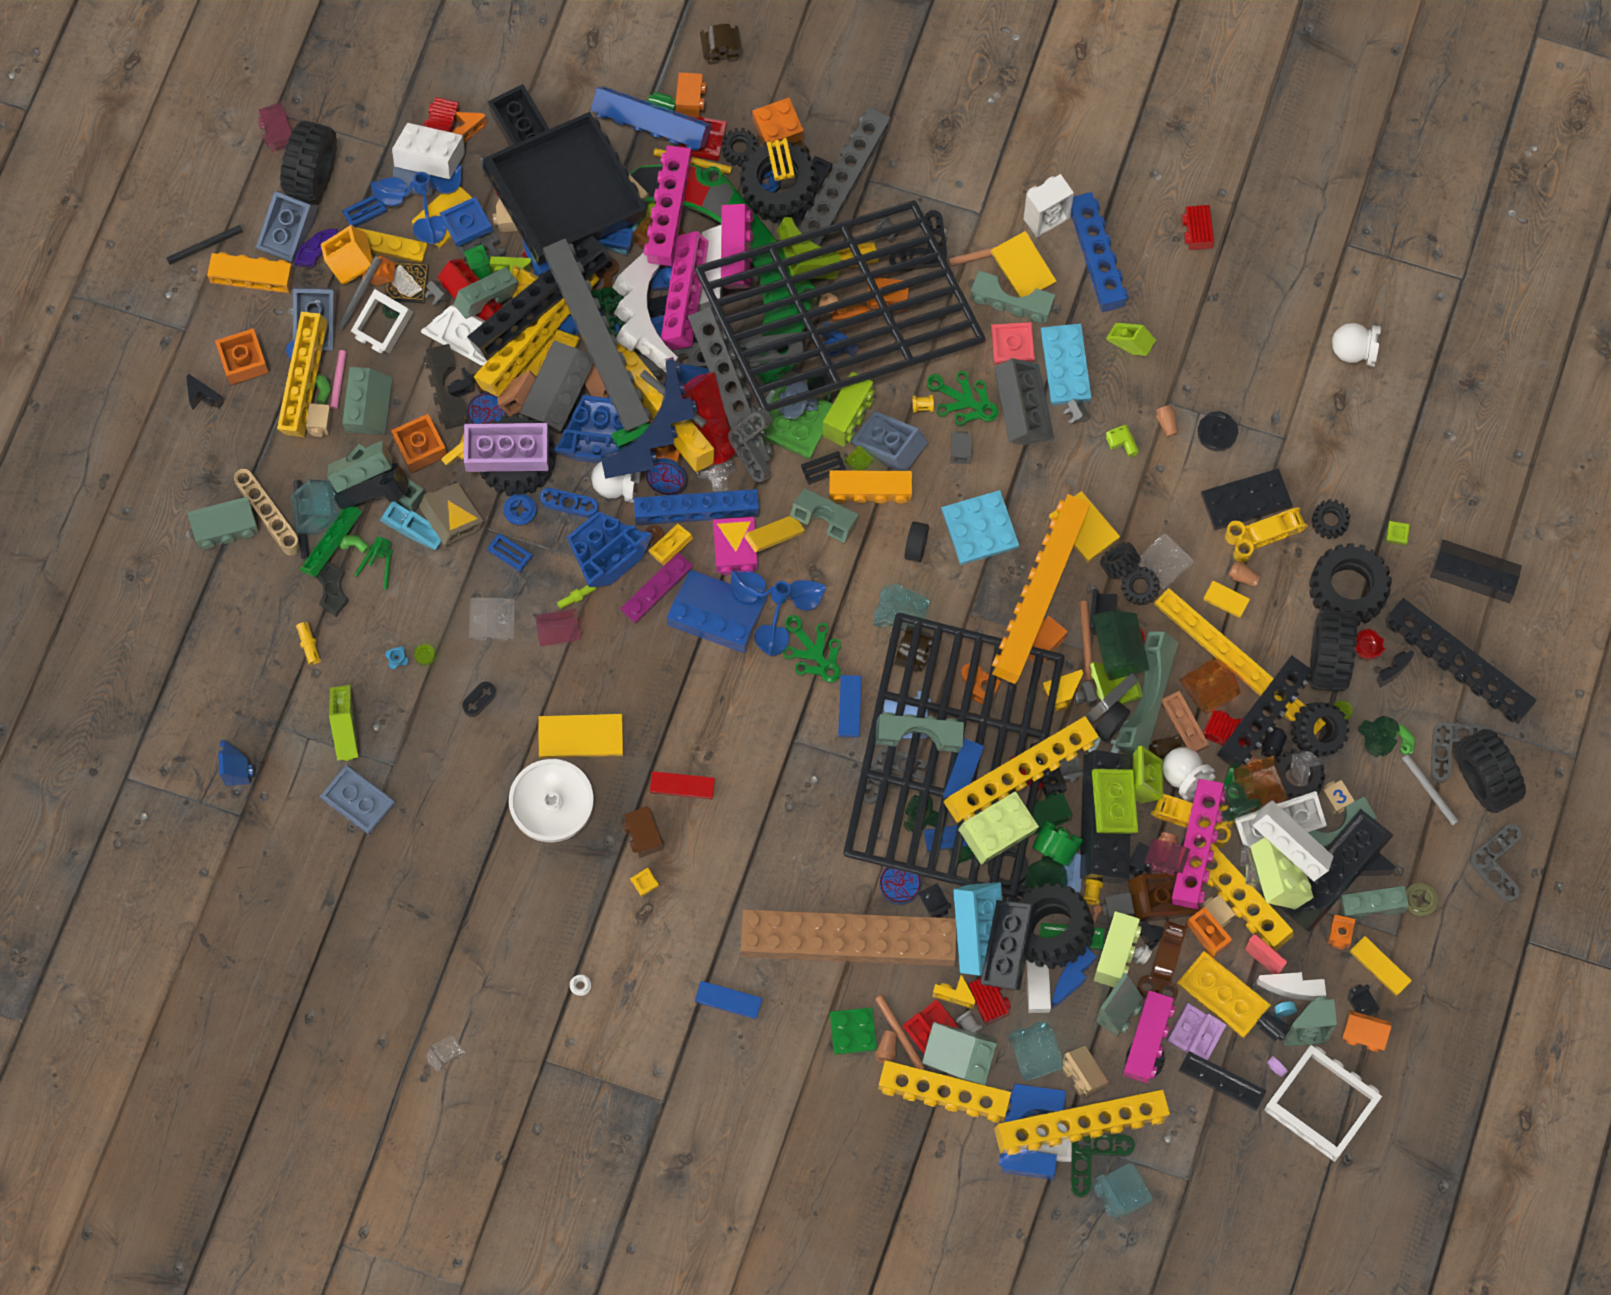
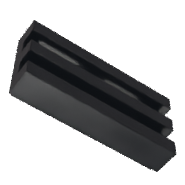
M839 451L801 464V469L808 485L830 477V471L809 477L811 474L837 465L840 467L833 469L834 471H846Z

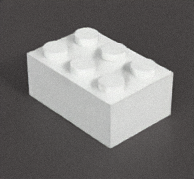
M407 123L393 146L392 152L395 167L416 172H426L429 175L450 179L465 154L463 135Z
M1061 174L1048 178L1039 187H1032L1026 194L1024 221L1036 238L1070 219L1074 192Z

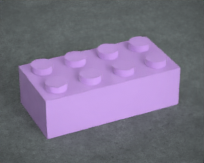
M464 424V466L466 472L549 471L548 424Z

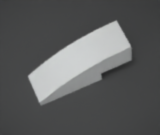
M1026 960L1028 1013H1050L1049 969L1047 965L1038 967L1035 965V962L1030 963Z
M1302 972L1259 975L1257 979V985L1281 996L1307 1001H1315L1317 997H1326L1324 979L1303 981Z

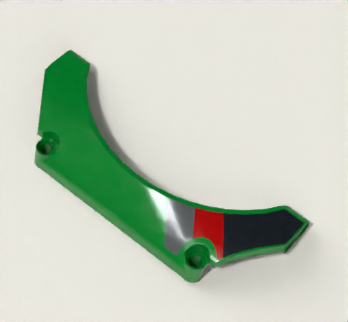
M663 165L640 166L630 173L635 181L650 195L645 199L647 204H656L654 194L655 189H659L658 173L662 171ZM691 165L683 207L708 215L721 224L722 205L746 204L750 207L718 167L711 166L703 171L698 165ZM672 168V169H670V170H671V171H676V170H678L679 168ZM719 174V177H718L717 180H715V181H712V180H711L712 177H713V175ZM668 186L667 189H673L675 186ZM753 211V222H751L753 241L750 242V249L777 242L778 240ZM783 248L778 249L777 251L781 259H785L786 256ZM765 253L753 257L752 262L756 268L774 261L770 253ZM787 266L786 269L789 275L792 276L790 268ZM778 269L758 275L761 285L782 279ZM809 279L794 284L798 294L815 289V286ZM786 287L763 293V302L767 304L789 297L790 294ZM821 295L802 301L807 311L819 304ZM795 304L764 313L763 324L786 318L799 312ZM803 321L762 333V336L803 332L805 324ZM783 347L780 350V354H786L789 347ZM768 352L762 353L760 356H766ZM787 365L757 376L764 384L781 378L794 365Z

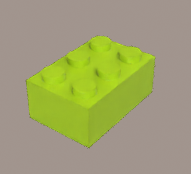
M851 372V374L849 375V377H852V376H855V375H858V374H856V373H854V372ZM867 380L841 389L823 421L824 438L842 447H845L847 442H852L856 434L854 431L856 426H861L865 419L864 413L866 409H870L875 401V398H873L875 394L873 381Z

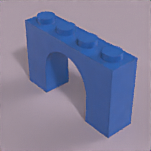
M1014 1084V1090H1009L1011 1092L1009 1099L1011 1110L1006 1112L1005 1122L1024 1119L1033 1114H1048L1065 1110L1066 1091ZM1026 1148L1020 1150V1153L1015 1155L1000 1154L999 1166L1002 1167L1003 1173L1055 1180L1058 1158L1055 1154L1029 1151Z

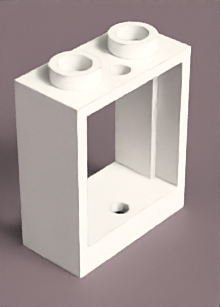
M375 289L351 332L356 334L355 339L364 344L368 341L373 344L371 348L381 354L385 351L390 354L411 318L413 311ZM378 301L400 313L383 344L361 332Z

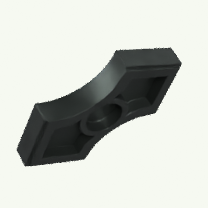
M327 561L316 576V579L323 587V596L319 605L337 617L349 602L341 591V581L345 573Z

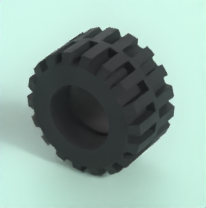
M1314 702L1302 706L1299 709L1300 713L1296 712L1294 715L1296 720H1292L1291 725H1294V729H1291V734H1295L1293 741L1299 743L1297 747L1305 749V753H1310L1311 751L1314 755L1324 756L1330 755V753L1335 754L1338 752L1337 748H1343V741L1347 742L1348 740L1346 733H1349L1350 728L1346 727L1349 724L1348 719H1344L1346 714L1340 711L1341 708L1330 703ZM1322 717L1326 722L1327 731L1325 736L1319 741L1314 735V725Z
M1292 749L1291 753L1286 751L1283 756L1280 755L1277 758L1270 774V786H1273L1272 791L1274 794H1278L1277 798L1280 801L1282 799L1288 801L1314 791L1319 795L1324 784L1325 773L1323 771L1325 768L1324 765H1320L1321 760L1318 757L1316 759L1313 758L1314 753L1311 751L1307 754L1305 749H1301V752H1298L1297 749ZM1294 768L1301 769L1308 775L1309 783L1305 786H1295L1287 780L1286 772Z

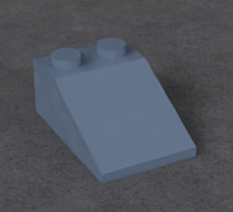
M274 191L256 248L293 262L313 224L319 205L287 195L281 191Z
M293 288V341L296 339L301 312L319 313L328 320L322 350H334L337 288Z
M877 411L870 415L851 442L887 467L896 471H907L928 444L919 428Z

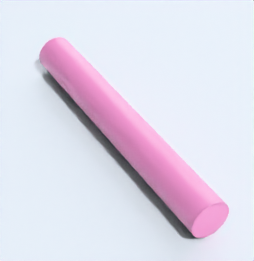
M339 350L330 404L331 409H338L347 353L344 350Z

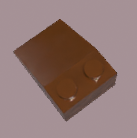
M1177 873L1141 874L1128 880L1134 917L1140 919L1139 922L1193 916L1201 910L1200 903L1198 909L1173 905L1172 896ZM1189 881L1186 884L1189 888L1197 885L1196 881Z

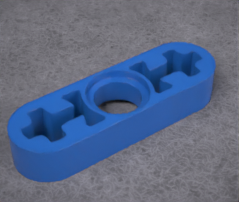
M545 488L540 493L541 504L548 509L590 518L598 512V503L591 497L554 488ZM549 494H552L553 499H551L550 502H547L545 497H548ZM559 496H561L560 505H557V500H559ZM568 498L575 501L574 506L570 508L563 505V502ZM589 504H592L593 509H590L589 512H587L585 507H588Z

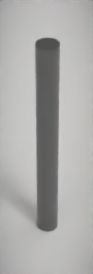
M375 256L336 325L339 329L344 330L382 261L381 258Z
M644 370L640 377L664 396L665 386ZM694 413V419L692 420L703 428L707 421L699 414Z

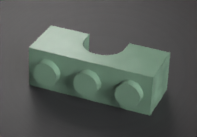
M505 267L458 290L454 306L465 319H468L482 312L484 305L493 298L498 304L512 297L518 281Z
M382 440L366 447L363 455L352 462H349L348 458L344 457L329 464L327 477L338 493L391 469L393 456Z
M806 488L801 491L793 503L790 517L806 525H809L815 518L826 520L829 523L826 535L843 543L846 542L855 529L859 514Z
M1405 886L1344 894L1338 901L1341 916L1356 920L1363 919L1365 916L1373 913H1384V916L1405 913L1409 907Z

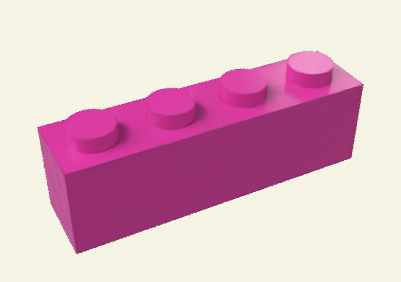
M746 204L722 205L721 258L750 250V242L753 241V231L751 230L753 211ZM753 257L722 266L721 278L749 270ZM753 277L723 287L726 289L750 288V282H752Z
M1148 991L1123 1076L1147 1084L1150 1078L1154 1079L1158 1067L1154 1065L1155 1059H1160L1164 1047L1160 1045L1162 1037H1167L1170 1027L1166 1025L1168 1017H1173L1176 1007L1172 1005L1174 998Z

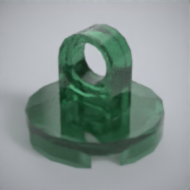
M1381 716L1373 723L1364 720L1358 727V731L1365 737L1364 745L1366 751L1375 757L1380 755L1384 757L1397 744L1398 740L1395 739L1396 731L1400 732V728L1395 719L1389 716Z
M1235 782L1230 783L1223 793L1229 809L1223 811L1220 816L1223 823H1226L1227 820L1232 822L1235 821V818L1250 814L1253 808L1258 811L1262 808V803L1259 798L1248 800L1242 785ZM1230 788L1238 789L1239 797H1230L1228 790Z
M919 792V796H912L905 810V815H908L907 822L904 821V828L910 833H913L921 792ZM930 795L922 831L926 825L936 827L939 812L932 810L933 800Z
M1042 856V860L1032 863L1027 868L1025 874L1026 886L1028 889L1029 887L1032 889L1036 886L1039 888L1044 887V884L1051 883V886L1059 883L1063 884L1064 888H1066L1068 884L1067 870L1059 862L1053 861L1052 857Z

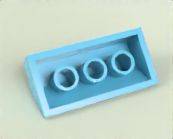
M1001 882L965 885L953 889L960 973L982 975L996 900L1002 901Z

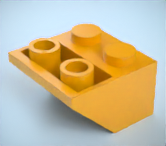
M352 225L321 243L324 261L343 285L366 272L373 261L367 233Z

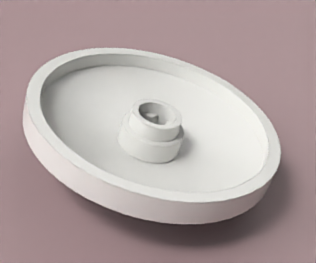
M559 759L541 760L527 766L515 778L509 793V808L515 824L524 834L541 842H560L575 836L585 827L593 811L594 797L588 778L575 765Z

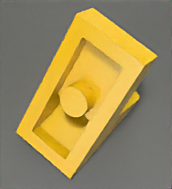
M962 975L956 990H953V987L948 984H935L932 997L974 1009L975 999Z

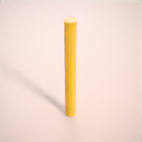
M658 148L654 150V156L662 157V153H666V150ZM692 157L691 165H698L706 169L715 166L723 173L731 174L732 172L731 166Z

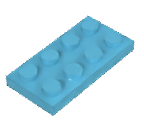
M1081 324L1042 327L1040 331L1050 404H1067L1072 399L1082 402L1091 401Z

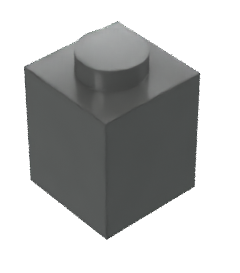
M964 431L952 433L950 463L971 464L972 434Z
M1131 893L1105 896L1104 903L1101 904L1102 915L1107 916V922H1112L1115 911L1134 916Z

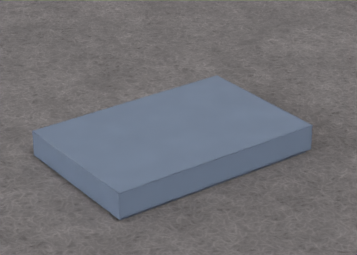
M348 765L341 770L320 796V799L368 835L373 832L396 804L392 798Z

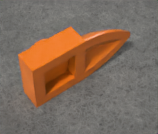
M861 304L848 306L832 313V322L872 310Z

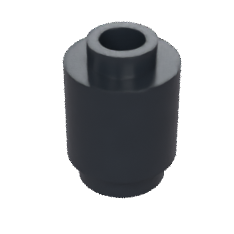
M1275 727L1269 735L1266 733L1265 741L1261 746V754L1264 757L1276 760L1281 755L1287 739L1283 729Z
M1266 1011L1256 1023L1260 1027L1259 1029L1274 1042L1278 1039L1282 1041L1289 1032L1286 1029L1289 1025L1273 1012L1269 1013Z

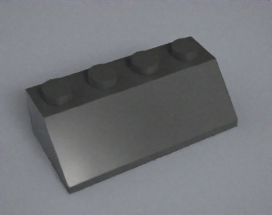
M553 341L519 414L529 416L532 421L536 419L540 423H547L548 429L553 432L561 431L593 365L591 356L577 348Z
M1011 358L994 367L1009 442L1027 445L1053 440L1054 435L1039 364Z

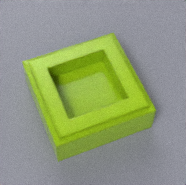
M1389 521L1386 542L1407 545L1410 524Z

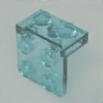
M897 583L883 587L879 595L878 608L874 612V626L878 628L889 625L893 626L895 615L898 612L925 619L929 605L928 598ZM902 622L901 630L905 632L907 625L912 627L914 625Z
M1036 1022L1030 1028L1016 1029L1012 1034L1007 1035L1008 1042L1015 1052L1024 1081H1029L1062 1069L1063 1062L1054 1031L1048 1022Z
M1132 1163L1106 1176L1102 1174L1095 1178L1094 1190L1099 1198H1103L1105 1210L1110 1217L1113 1216L1115 1221L1150 1203L1152 1200L1150 1192Z

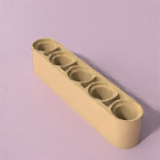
M247 469L238 470L234 475V481L243 497L248 496L253 511L283 552L287 555L297 554L300 550V542L293 529L252 473ZM244 478L249 479V481L245 484L240 483V481ZM254 494H260L258 499H251ZM267 509L272 510L268 515L263 514ZM277 525H283L281 530H274ZM290 540L295 541L292 546L285 545Z

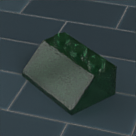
M1111 610L1092 615L1105 672L1109 681L1129 676L1132 672L1137 674L1150 670L1137 613Z

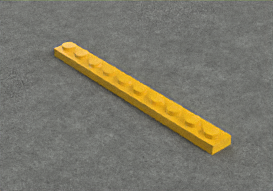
M1169 588L1155 601L1154 605L1253 691L1259 696L1263 694L1274 679ZM1274 695L1276 700L1282 701L1279 695ZM1297 698L1293 704L1288 702L1285 706L1288 710L1284 717L1292 723V720H1296V717H1294L1295 713H1300L1299 709L1305 705ZM1321 718L1315 722V736L1326 724Z

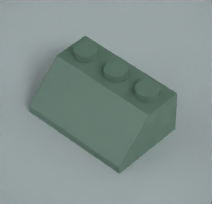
M349 367L342 422L346 433L386 435L392 377L371 368Z
M248 496L187 512L199 549H210L220 543L229 544L234 542L235 539H247L259 533Z

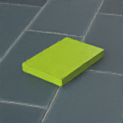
M1092 770L1097 833H1138L1133 770Z

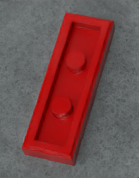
M652 771L650 793L713 800L715 778Z

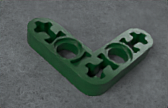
M612 287L590 291L593 298H599L598 302L601 306L599 310H606V319L609 324L608 332L610 335L614 334L616 338L626 323L618 316L612 317L611 313L616 310L624 297ZM615 324H618V325H619V328H620V329H619V332H615V331H616V325H615Z
M1103 1134L1096 1138H1090V1135L1082 1137L1083 1142L1091 1144V1139H1095L1093 1144L1094 1151L1090 1150L1091 1146H1084V1149L1081 1150L1075 1144L1079 1143V1141L1072 1142L1071 1192L1075 1197L1084 1198L1090 1192L1091 1155L1129 1156L1135 1148V1142L1130 1136ZM1104 1139L1108 1141L1109 1149L1106 1151L1098 1149L1097 1142ZM1113 1140H1116L1115 1145H1121L1123 1141H1127V1145H1131L1127 1151H1123L1122 1147H1116L1115 1151H1112ZM1078 1160H1083L1087 1163L1085 1171L1080 1172L1075 1168V1163ZM1074 1175L1080 1177L1088 1176V1179L1083 1177V1186L1087 1187V1189L1083 1190V1193H1079V1190L1075 1188L1079 1184V1177L1074 1178Z

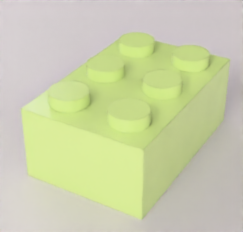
M1015 791L965 821L958 830L982 865L1032 835L1039 826Z
M1264 837L1250 846L1266 903L1297 909L1314 898L1307 875L1267 838Z
M1115 911L1094 977L1095 982L1115 988L1124 973H1128L1130 966H1127L1126 963H1131L1136 946H1133L1132 943L1137 944L1142 928L1138 926L1140 919Z

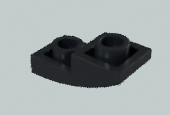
M1413 650L1407 653L1402 651L1396 654L1391 664L1392 668L1387 667L1379 672L1380 674L1376 681L1380 688L1393 681L1406 669L1413 658Z

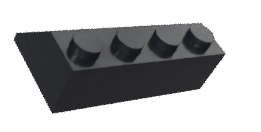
M1442 539L1430 577L1510 603L1518 584L1522 565Z

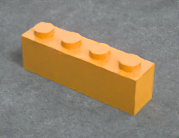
M219 252L218 254L212 253L207 276L210 283L290 293L294 271L291 263L285 260L270 261L263 257L254 259L246 255L231 256L227 253Z
M830 470L829 500L835 503H845L846 501H854L855 503L875 501L879 504L886 503L887 501H895L899 504L907 503L912 500V471Z

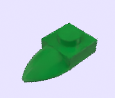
M483 244L464 251L471 270L480 280L492 274L490 261Z

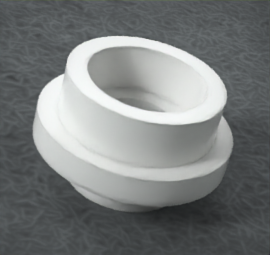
M1147 944L1139 945L1133 954L1135 963L1144 965L1149 959L1152 950L1149 949Z
M576 975L570 981V989L573 994L584 996L591 990V981L585 975ZM584 983L585 986L583 989H578L577 984Z

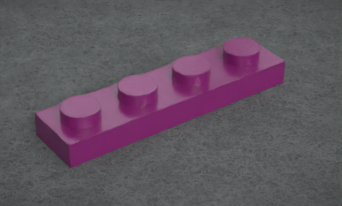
M678 552L620 608L621 612L636 624L693 569V565Z

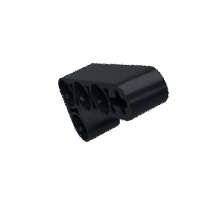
M393 463L391 469L338 493L332 486L329 492L340 509H345L383 495L386 496L389 502H395L405 494L409 480L400 465Z

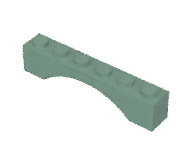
M1148 632L1143 648L1145 666L1143 697L1140 698L1133 715L1120 727L1115 747L1127 755H1132L1137 747L1141 745L1146 749L1149 748L1179 643L1166 632Z

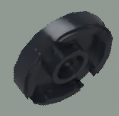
M1221 411L1208 413L1199 422L1197 429L1198 439L1209 450L1215 452L1225 451L1236 442L1238 425L1227 413Z

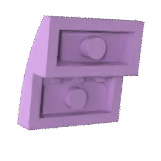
M1186 1003L1166 1041L1186 1053L1190 1051L1208 1060L1226 1024L1214 1016L1205 1014L1189 1003Z

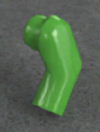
M319 375L315 383L316 387L320 390L316 402L325 405L331 392V386L325 376Z
M345 535L339 544V547L342 549L355 546L363 554L370 549V546L358 535Z
M1402 724L1395 732L1402 738L1401 752L1405 755H1410L1415 748V737Z

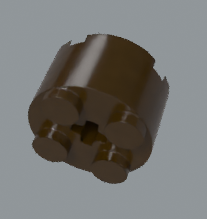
M718 24L708 27L709 31L705 33L704 30L700 32L703 57L708 61V64H718L719 60L726 59L728 62L739 60V55L742 53V45L738 26L731 28L730 24Z
M907 625L905 635L902 637L894 661L895 665L903 668L906 666L914 629L912 626ZM923 630L917 650L914 672H922L928 658L925 652L928 653L932 645L933 636L931 633Z

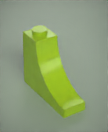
M784 217L777 229L780 240L802 234L795 226L791 217ZM808 240L785 247L783 250L786 258L821 247ZM838 251L790 265L789 268L792 276L842 260ZM841 270L815 278L836 279Z
M351 685L330 687L329 718L337 760L350 761L358 758Z

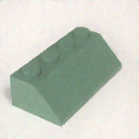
M1328 997L1315 998V1001H1312L1292 1024L1283 1041V1047L1326 1044L1337 1026L1334 999L1328 1000Z

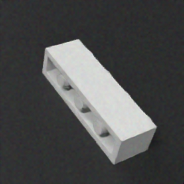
M1273 800L1257 812L1252 826L1310 879L1315 881L1329 871L1333 855Z

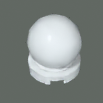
M1358 323L1344 324L1336 330L1332 338V348L1340 360L1348 363H1357L1364 359L1367 366H1375L1379 348L1377 339L1378 334L1380 335L1381 327L1372 325L1371 330H1367Z
M601 461L594 467L591 475L593 488L599 495L608 499L618 498L623 495L626 502L634 503V498L637 496V493L633 492L635 483H639L641 472L605 479Z
M1179 747L1173 749L1165 756L1162 763L1165 779L1172 786L1179 788V794L1185 801L1194 800L1198 779L1214 781L1216 777L1213 774L1216 771L1208 764L1203 765L1200 755L1190 748Z

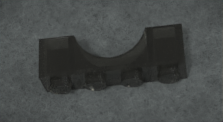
M450 344L426 349L427 356L423 358L426 369H431L432 375H428L430 386H435L436 393H433L435 406L440 405L441 411L437 412L440 424L444 423L446 430L469 424L463 398L452 396L444 388L446 378L451 372L456 370Z

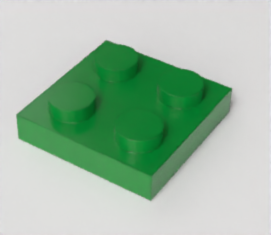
M872 1007L830 1012L834 1056L877 1050Z

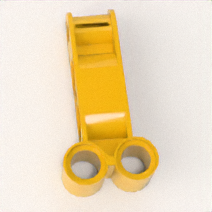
M1300 507L1247 526L1240 521L1229 523L1225 539L1229 544L1236 545L1233 552L1234 559L1239 563L1241 561L1246 563L1251 559L1255 549L1306 530L1309 526L1304 522L1300 514ZM1237 530L1240 535L1235 536L1230 531ZM1245 548L1248 551V553L1243 554L1239 551V549Z
M1163 794V799L1157 800L1151 815L1157 819L1188 828L1193 803ZM1165 802L1163 811L1161 812L1162 805ZM1230 805L1220 808L1223 814H1229L1232 820L1225 821L1222 818L1221 823H1217L1216 830L1226 837L1224 840L1217 839V843H1213L1217 848L1227 846L1231 835L1230 828L1234 826L1235 818H1237L1235 808ZM1202 821L1199 825L1203 828H1206L1211 823L1208 821Z

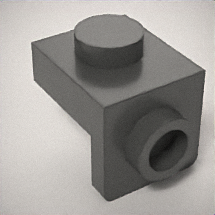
M1079 756L1069 762L1066 759L1060 762L1063 780L1073 782L1083 776Z

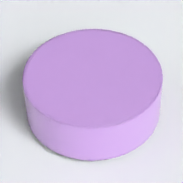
M1272 1056L1267 1061L1268 1066L1278 1076L1283 1077L1288 1072L1275 1057Z

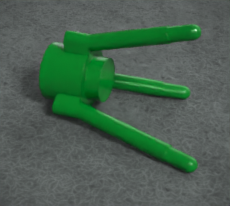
M376 537L374 544L371 545L369 552L358 567L355 576H359L369 559L368 565L372 566L376 557L384 558L386 556L383 589L387 590L390 561L393 550L390 549L391 542L383 537Z

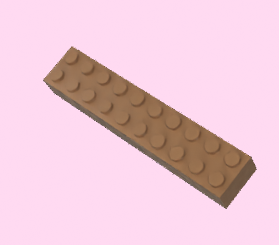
M743 910L741 957L955 966V918Z

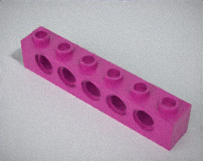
M667 146L666 153H662L661 165H663V169L658 173V183L660 185L659 189H655L654 194L656 206L652 207L651 210L653 222L652 225L648 226L647 237L650 238L649 243H645L644 255H647L648 263L672 266L692 161L691 148ZM672 168H679V169L676 170V171H671V170H670V169H672ZM668 186H675L673 189H667ZM665 204H672L670 207H664ZM662 222H668L667 225H660ZM658 240H665L662 244L656 243Z
M698 231L677 237L661 333V340L671 350L690 347L693 343L694 331L688 316L698 312L702 287L694 269L697 265L706 262L709 243Z
M1198 779L1172 896L1173 905L1198 909L1199 903L1204 902L1205 891L1203 890V885L1208 883L1210 871L1207 870L1208 863L1213 862L1214 851L1211 850L1212 844L1217 843L1219 831L1216 830L1217 823H1221L1223 811L1220 810L1221 803H1225L1227 798L1224 783ZM1207 801H1212L1215 803V805L1211 808H1207L1204 806V803ZM1202 821H1208L1211 823L1206 828H1203L1199 825ZM1204 841L1206 845L1199 848L1195 846V843ZM1193 861H1200L1202 863L1197 868L1190 865ZM1189 881L1197 882V885L1193 888L1186 886Z

